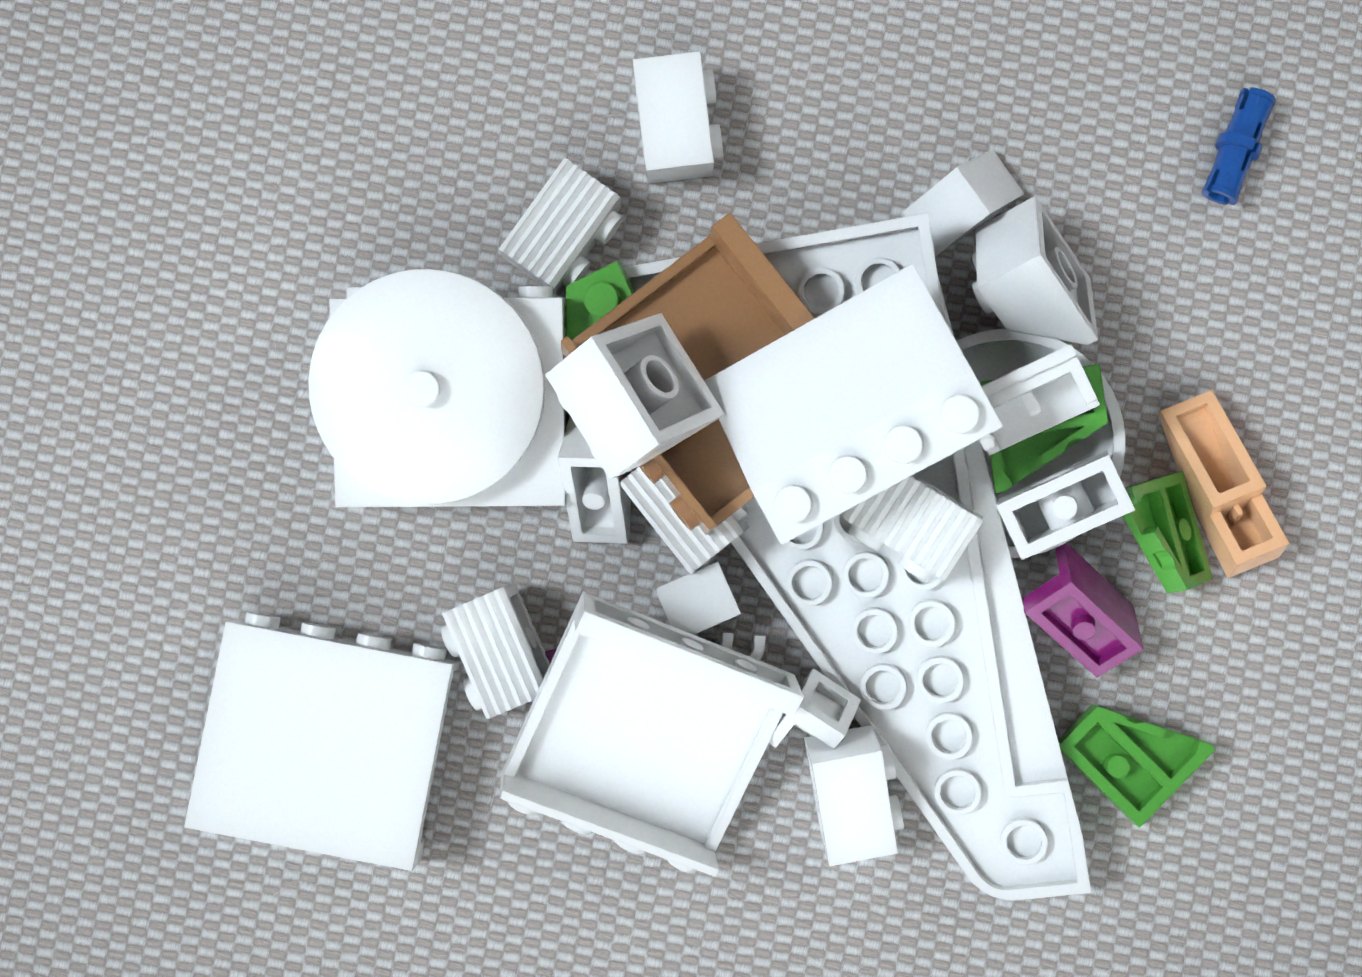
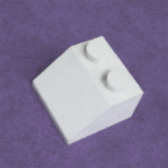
M1036 196L975 228L976 252L972 254V261L977 271V282L973 283L972 287L979 305L987 314L995 312L1005 328L1011 331L1085 345L1098 340L1090 277Z
M662 313L591 336L545 374L555 390L560 404L573 419L589 445L593 457L601 464L610 480L647 463L725 414Z

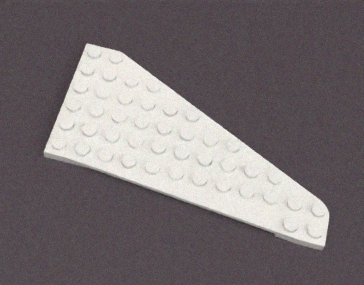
M928 213L756 244L814 318L914 264L953 334L937 273ZM680 257L624 267L636 292ZM977 440L915 473L921 479L983 516L982 524L945 581L933 574L929 582H926L899 565L898 562L903 555L883 543L879 550H875L854 538L848 532L853 524L843 518L847 510L781 545L756 498L754 497L747 502L745 506L749 513L743 519L748 523L749 528L731 543L824 675L861 699L854 717L861 727L872 725L880 745H890L897 778L970 881L985 893L1009 901L1091 893L1083 835L980 441Z

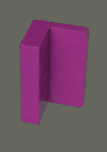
M1066 542L1055 548L1059 574L1022 598L1024 613L1098 678L1144 649L1137 617L1132 603Z

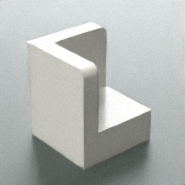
M716 559L701 565L691 574L688 573L659 586L656 590L670 625L693 635L741 614Z
M812 669L800 685L804 698L795 716L791 717L783 713L769 741V744L775 748L793 725L810 736H815L833 749L836 748L848 731L861 699L817 670Z

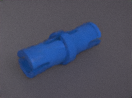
M1250 87V90L1247 88L1240 90L1230 123L1226 131L1219 134L1215 143V148L1218 152L1212 170L1201 191L1205 198L1223 205L1228 203L1235 205L1237 203L1247 171L1252 161L1259 159L1263 148L1260 143L1262 132L1276 103V98L1273 94L1254 87Z

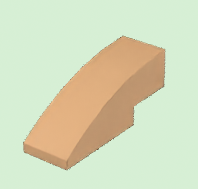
M1213 390L1161 410L1159 413L1160 421L1178 472L1183 471L1194 511L1227 578L1279 558L1290 543L1262 495L1267 487Z

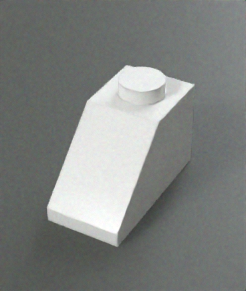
M570 416L557 458L563 489H565L566 506L573 542L628 544L631 499L622 489L619 482L626 478L632 470L610 480L601 464L593 457L589 445Z

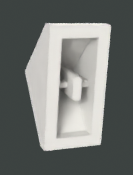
M992 149L956 167L906 208L901 215L902 217H908L924 213L929 214L936 257L974 231L975 228L984 224L1020 199L1024 192Z

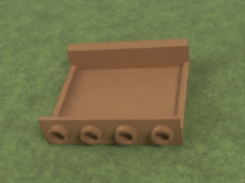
M728 213L711 226L709 236L573 340L567 336L560 342L562 353L567 357L591 336L662 313L705 381L815 318L734 216ZM719 419L639 466L653 484L662 479L676 498L669 502V505L690 531L699 526L704 534L707 535L755 497Z

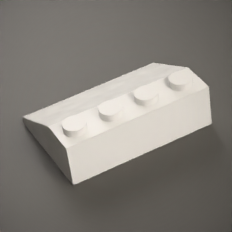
M914 264L900 270L704 381L725 413L719 418V421L750 489L781 545L1003 427Z

